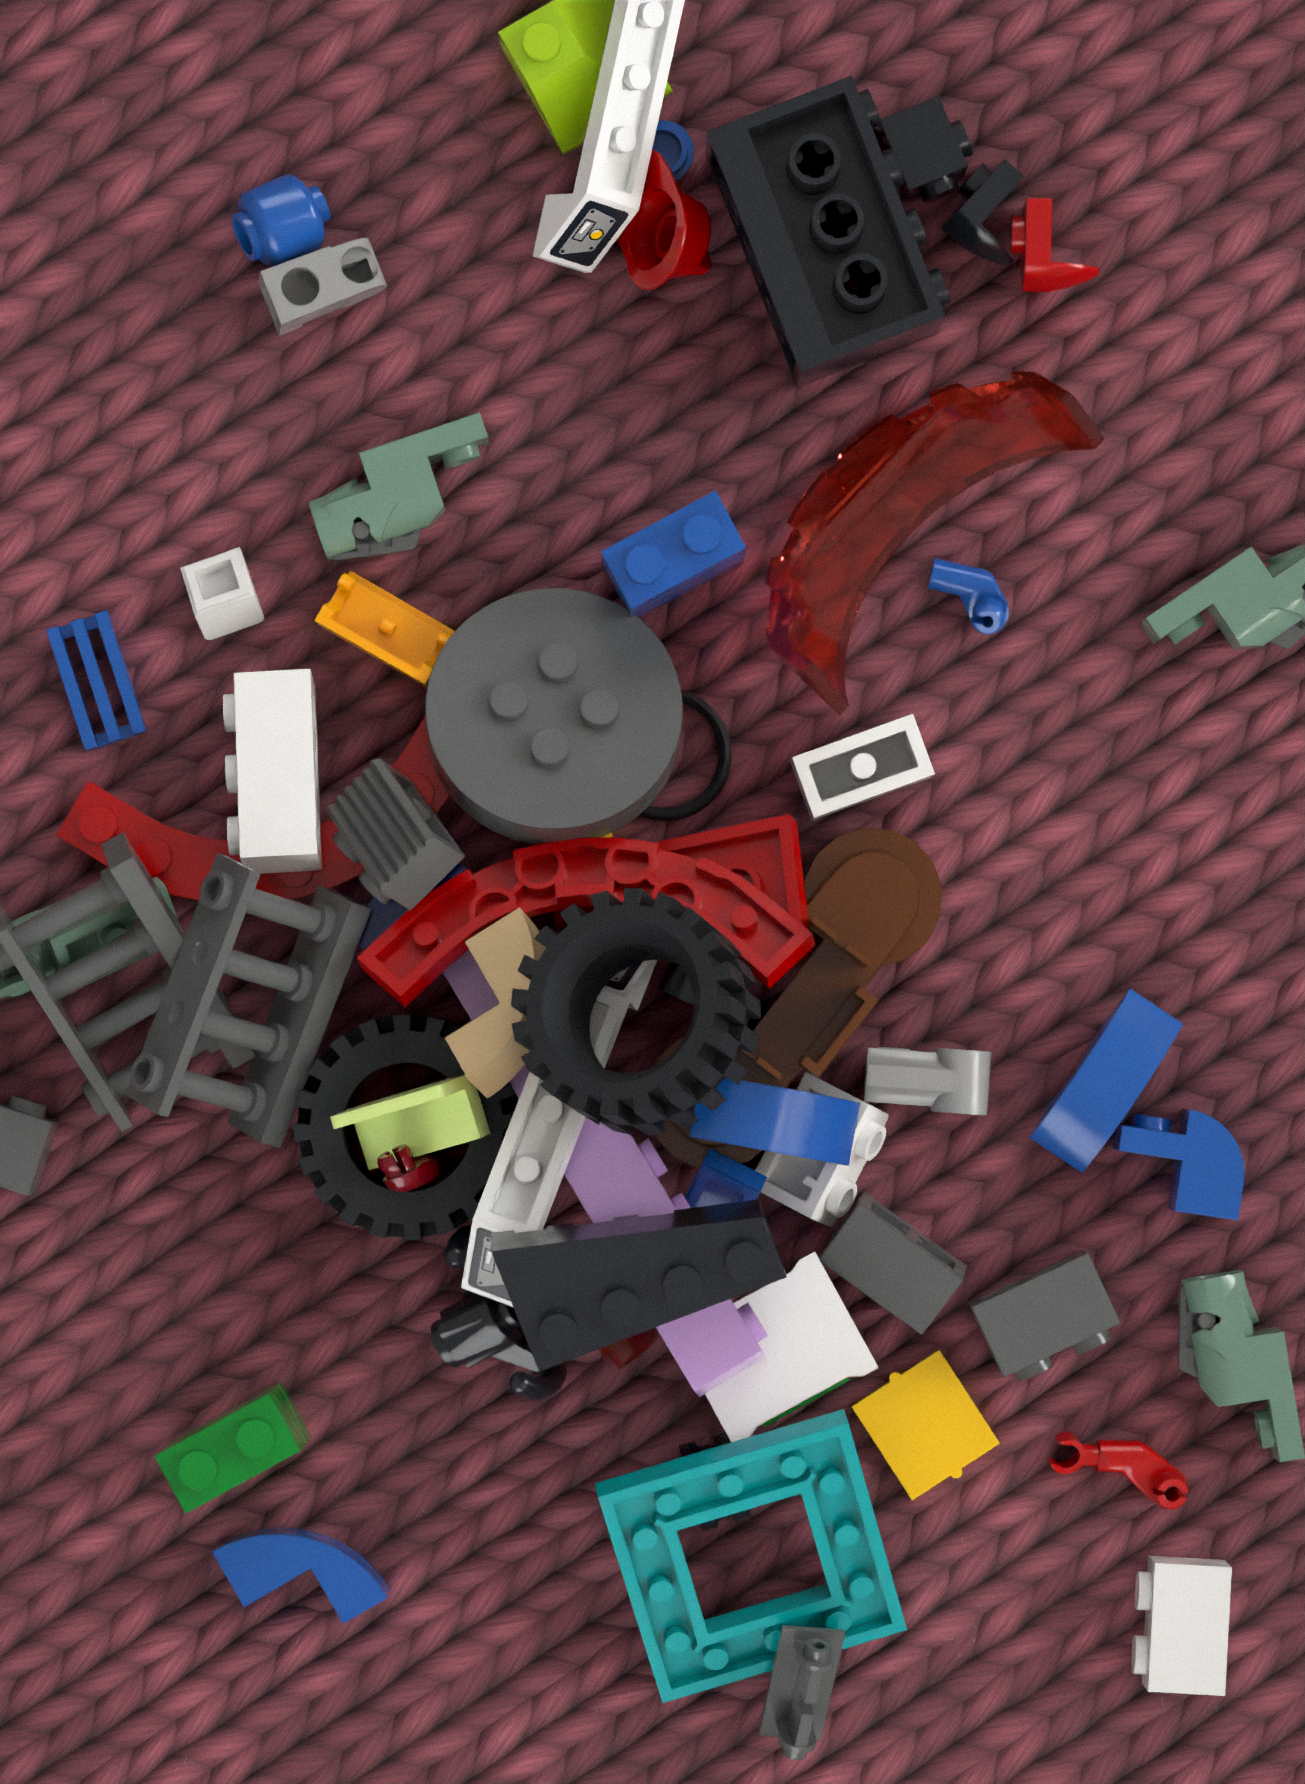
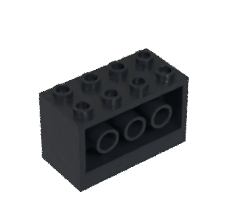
M852 76L707 131L706 157L796 388L937 335L945 314H947L946 306L951 304L947 287L939 269L935 268L928 271L922 255H924L922 246L928 243L920 218L914 208L904 211L899 196H901L899 186L904 185V179L898 161L891 148L881 152L876 137H878L876 127L881 125V121L872 95L868 89L858 92ZM814 162L815 165L823 166L825 168L823 176L811 178L810 175L802 174V164ZM837 221L838 224H845L848 227L846 236L835 238L833 235L824 233L826 222ZM859 279L861 283H868L872 287L868 297L858 298L856 294L850 295L846 291L849 280Z

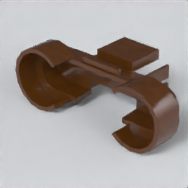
M861 828L837 836L814 857L804 877L809 927L824 940L753 1030L759 1036L755 1054L739 1050L735 1061L748 1070L742 1080L787 1088L802 1068H805L812 1075L819 1078L879 1001V999L865 989L881 967L908 959L929 940L941 915L942 886L934 863L915 841L893 830ZM686 1036L676 1040L661 1053L654 1066L670 1057ZM664 1119L665 1134L654 1135L670 1155L695 1168L700 1167L709 1148L741 1164L750 1161L762 1151L689 1137L691 1125L681 1129L668 1119Z

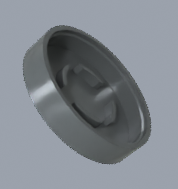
M565 588L534 589L515 593L501 598L473 614L453 633L440 651L429 678L426 694V730L431 759L438 777L454 801L477 822L498 834L531 844L583 837H603L622 828L639 816L654 801L666 784L675 765L680 745L683 709L681 686L671 657L658 637L637 616L632 617L627 609L617 603L595 594Z

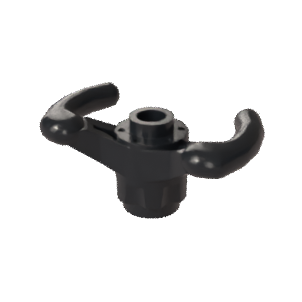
M472 1225L459 1228L449 1238L444 1253V1262L449 1267L460 1268L464 1266ZM465 1290L462 1300L440 1312L441 1319L432 1323L431 1337L434 1346L441 1358L452 1367L456 1368L465 1364L470 1368L489 1357H494L538 1372L539 1376H533L518 1371L510 1377L508 1387L516 1395L529 1400H546L561 1389L566 1379L567 1369L564 1362L539 1372L515 1310L511 1306Z

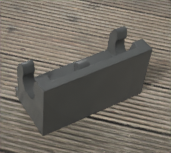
M863 1192L826 1244L827 1247L819 1257V1260L824 1265L921 1335L961 1284L967 1267L865 1192Z

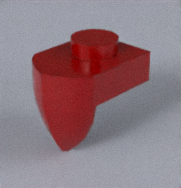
M1026 198L1022 207V215H1011L1009 247L1010 253L1021 254L1020 281L1022 291L1051 292L1062 290L1089 281L1099 275L1098 267L1051 262L1052 198Z

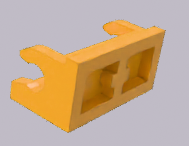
M351 570L348 574L344 573L337 582L338 588L329 603L322 606L315 618V622L325 630L428 688L429 678L440 651L455 631Z

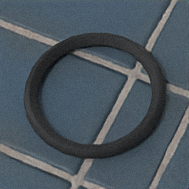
M681 689L683 704L699 712L714 731L719 754L716 772L711 783L702 794L689 803L669 808L648 806L639 815L643 818L670 821L694 815L714 800L722 790L729 775L732 760L731 740L724 722L716 710L705 700L686 690Z

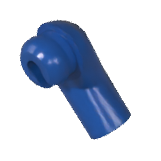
M938 558L934 559L928 589L959 596L971 620L970 622L977 632L991 635L1000 631L1009 618V606L993 574L986 569Z

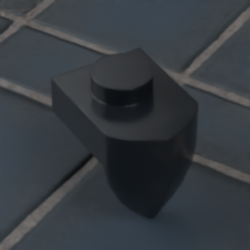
M1006 159L995 165L992 170L982 163L957 190L965 199L947 218L941 229L956 243L971 253L997 264L1009 266L1014 260L981 223L1024 176Z

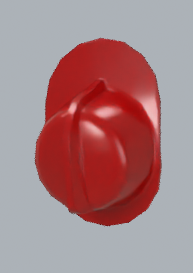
M652 149L639 211L617 238L626 259L627 269L632 282L642 290H655L669 278H684L689 275L706 274L712 266L708 250L712 231L711 217L703 203L678 188L667 162L654 149Z

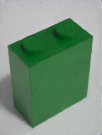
M281 1381L171 1441L154 1457L186 1514L298 1453L310 1440L311 1435Z

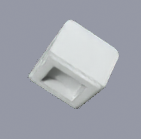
M240 547L180 568L195 618L205 639L213 640L264 621V614Z

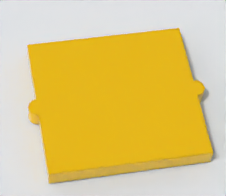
M939 1349L901 1374L897 1371L891 1372L889 1374V1382L851 1406L911 1500L922 1495L949 1476L953 1478L961 1477L963 1467L1000 1444Z

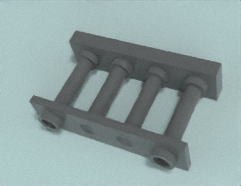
M124 832L101 844L108 868L100 872L102 877L100 880L16 927L0 904V964L5 970L13 965L16 966L88 1080L83 1082L81 1086L92 1108L99 1117L109 1112L121 1132L133 1126L124 1096L131 1081V1070L134 1062L109 1075L92 1048L157 1012L186 936V932ZM114 901L119 906L127 901L130 902L139 916L138 919L131 922L133 929L48 977L45 975L29 950L30 948ZM145 951L150 956L158 951L161 952L170 968L162 972L164 976L162 980L80 1026L76 1024L61 1000L63 997ZM218 986L209 1010L238 1018ZM201 1034L191 1056L193 1058L205 1050L213 1054L221 1049L233 1069L256 1057L253 1049Z
M217 853L210 872L202 882L198 905L141 1054L132 1066L131 1081L125 1095L154 1113L165 1117L169 1116L176 1095L231 1109L232 1112L228 1124L260 1143L281 1148L296 1109L300 1089H303L309 1075L308 1072L314 1062L372 908L338 891L319 885L310 906L255 889L261 873L228 856ZM246 913L301 930L287 966L232 949ZM222 974L278 990L264 1026L209 1010ZM200 1034L255 1050L254 1054L256 1057L252 1058L242 1085L186 1070Z

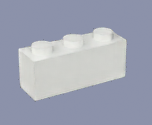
M311 669L234 673V694L223 695L225 731L236 732V755L225 756L227 793H238V816L227 818L229 854L240 855L242 864L261 874L322 870L316 689Z

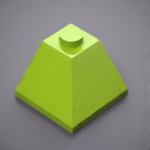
M553 0L498 32L502 51L563 156L584 144L615 0ZM668 82L666 84L664 98L673 93V90L671 89Z

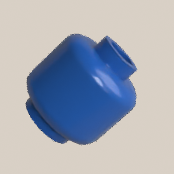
M285 174L241 194L237 205L238 213L231 216V223L235 237L248 259L251 261L259 259L268 267H273L318 250L324 242V223L329 221L331 216L326 199L317 186L313 185L307 188L296 176Z

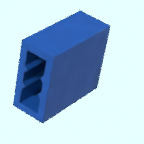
M715 490L602 550L601 558L602 566L625 609L629 611L632 617L637 616L639 618L743 563L746 546Z

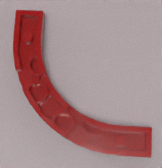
M425 715L393 767L416 784L415 786L421 791V795L427 800L426 802L438 814L451 796L438 777L431 759ZM90 781L87 782L56 833V836L108 867L101 844L124 832L152 879L158 877L164 883L170 895L197 901L200 899L202 882L210 872L217 853L242 863L240 855L229 854L228 840L211 839L188 834L166 826ZM332 819L321 823L322 870L260 874L255 889L295 900L314 895L318 885L328 889L341 886L358 878L365 871V868L361 863L357 864L349 859L334 843L332 836L338 831V828Z
M583 837L564 841H550L512 851L513 858L490 865L474 874L468 869L428 893L411 911H406L369 945L357 959L364 972L401 1005L406 1007L453 962L469 950L465 941L519 907L531 918L539 914L566 909L573 903L579 907L593 906L590 895L603 891L610 892L624 903V888L643 889L655 900L658 892L675 898L686 908L689 906L736 946L742 953L737 958L751 968L752 974L769 989L815 946L813 933L769 896L740 875L702 856L699 860L682 854L661 850L658 843L620 837Z

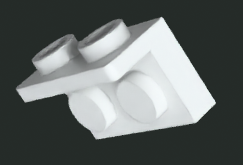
M805 1072L797 1090L860 1103L849 1166L765 1151L755 1171L767 1176L761 1193L817 1222L832 1227L837 1218L844 1216L851 1208L857 1194V1185L855 1183L866 1161L872 1160L884 1143L886 1137V1128L884 1126L889 1115Z

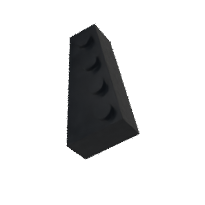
M759 1199L678 1209L670 1214L638 1217L637 1214L614 1217L613 1221L575 1226H573V1223L546 1226L547 1229L519 1233H514V1230L491 1233L492 1255L539 1372L787 1277Z

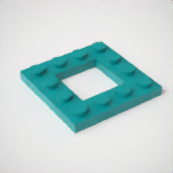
M844 1409L594 1483L662 1703L772 1671L782 1625L844 1629L845 1637L842 1649L907 1630ZM801 1494L827 1583L704 1620L677 1531Z

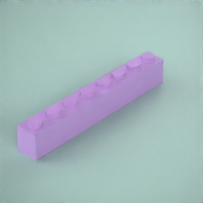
M470 950L465 952L443 972L471 1020L476 1019L500 1004ZM526 1065L510 1081L518 1099L529 1074ZM585 1118L564 1175L593 1223L613 1221L614 1217L637 1214L638 1217L670 1214L674 1210L691 1208L682 1193L671 1199L658 1179L668 1169L649 1138L637 1144L632 1134L615 1132L601 1122L598 1125ZM729 1299L656 1327L694 1392L699 1397L766 1357L757 1342L768 1335L749 1303L737 1309L733 1301Z

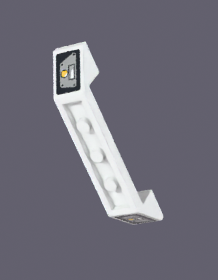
M615 0L574 191L572 194L546 195L533 257L583 273H592L639 211L685 0Z
M657 960L643 961L623 969L608 981L595 1001L590 1018V1038L594 1053L604 1068L627 1009L630 1008L636 1011L639 1009ZM531 1072L528 1074L472 1220L461 1288L511 1307L513 1305L491 1252V1233L514 1230V1233L543 1230L586 1118L546 1091L540 1085L543 1080Z

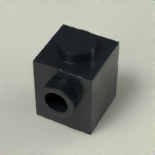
M939 95L880 119L881 125L878 126L877 133L884 150L891 148L898 161L904 179V185L900 186L906 201L921 195L923 202L929 203L959 189L956 180L964 177L968 167L965 158L972 156L973 151L960 120L949 122Z

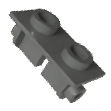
M782 1625L758 1734L759 1736L777 1737L779 1744L782 1746V1753L787 1758L793 1760L806 1758L807 1753L814 1750L816 1741L821 1740L845 1637L844 1629Z

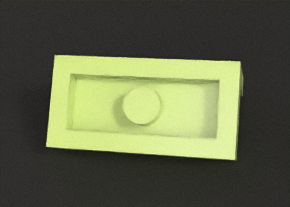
M465 1074L364 1103L330 1116L333 1129L350 1124L355 1125L369 1170L379 1168L377 1158L385 1151H389L390 1154L392 1153L395 1158L392 1148L406 1144L411 1149L413 1157L480 1139L491 1134L477 1088L468 1080Z

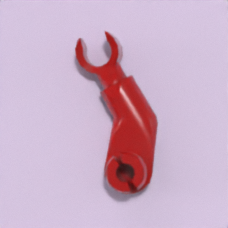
M1062 1431L1055 1436L1058 1444L1075 1447L1073 1457L1067 1461L1047 1458L1051 1467L1060 1474L1076 1472L1082 1466L1094 1467L1097 1472L1122 1473L1153 1503L1161 1506L1163 1509L1174 1510L1180 1508L1188 1498L1185 1493L1189 1492L1186 1477L1144 1442L1139 1440H1097L1095 1444H1082L1077 1436L1071 1432Z

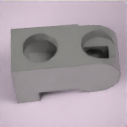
M368 238L355 239L332 248L328 246L260 271L258 282L278 336L301 328L303 323L368 299L387 287Z

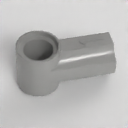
M867 1047L863 1101L930 1106V1111L987 1115L992 1052L934 1048V1052L910 1051V1049Z

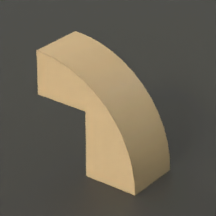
M520 907L465 941L500 1004L445 1037L468 1080L487 1099L501 1090L516 1076L525 1065L521 1056L530 1052V1050L514 1040L511 1023L526 1021L527 1017L511 1006L513 988L524 990L529 988L531 980L518 972L524 955L538 961L546 947L534 939L540 931Z

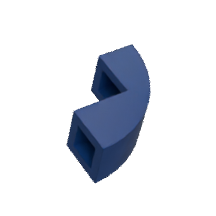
M1129 989L1104 1020L1077 1069L1048 1104L1029 1138L1083 1173L1126 1116L1166 1055L1183 1023L1132 989Z
M725 1077L716 1088L727 1099L714 1111L700 1102L694 1107V1114L698 1122L691 1125L689 1137L849 1166L860 1103L741 1080L740 1084L737 1085Z
M286 1527L264 1528L234 1536L218 1544L212 1551L244 1607L309 1569L313 1571L343 1624L387 1599L391 1592L383 1577L359 1553L340 1541L314 1531Z

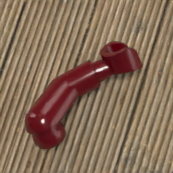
M406 1144L392 1148L395 1158L389 1151H385L377 1158L378 1167L385 1174L382 1181L389 1189L396 1192H408L427 1185L439 1175V1164L435 1157L428 1154L413 1157L411 1149Z

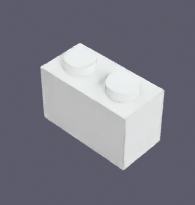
M913 714L794 756L790 760L811 821L929 779L935 775Z
M1148 1556V1571L1137 1572L1136 1610H1145L1144 1636L1134 1635L1132 1673L1142 1674V1684L1148 1692L1225 1696L1232 1567L1225 1560Z

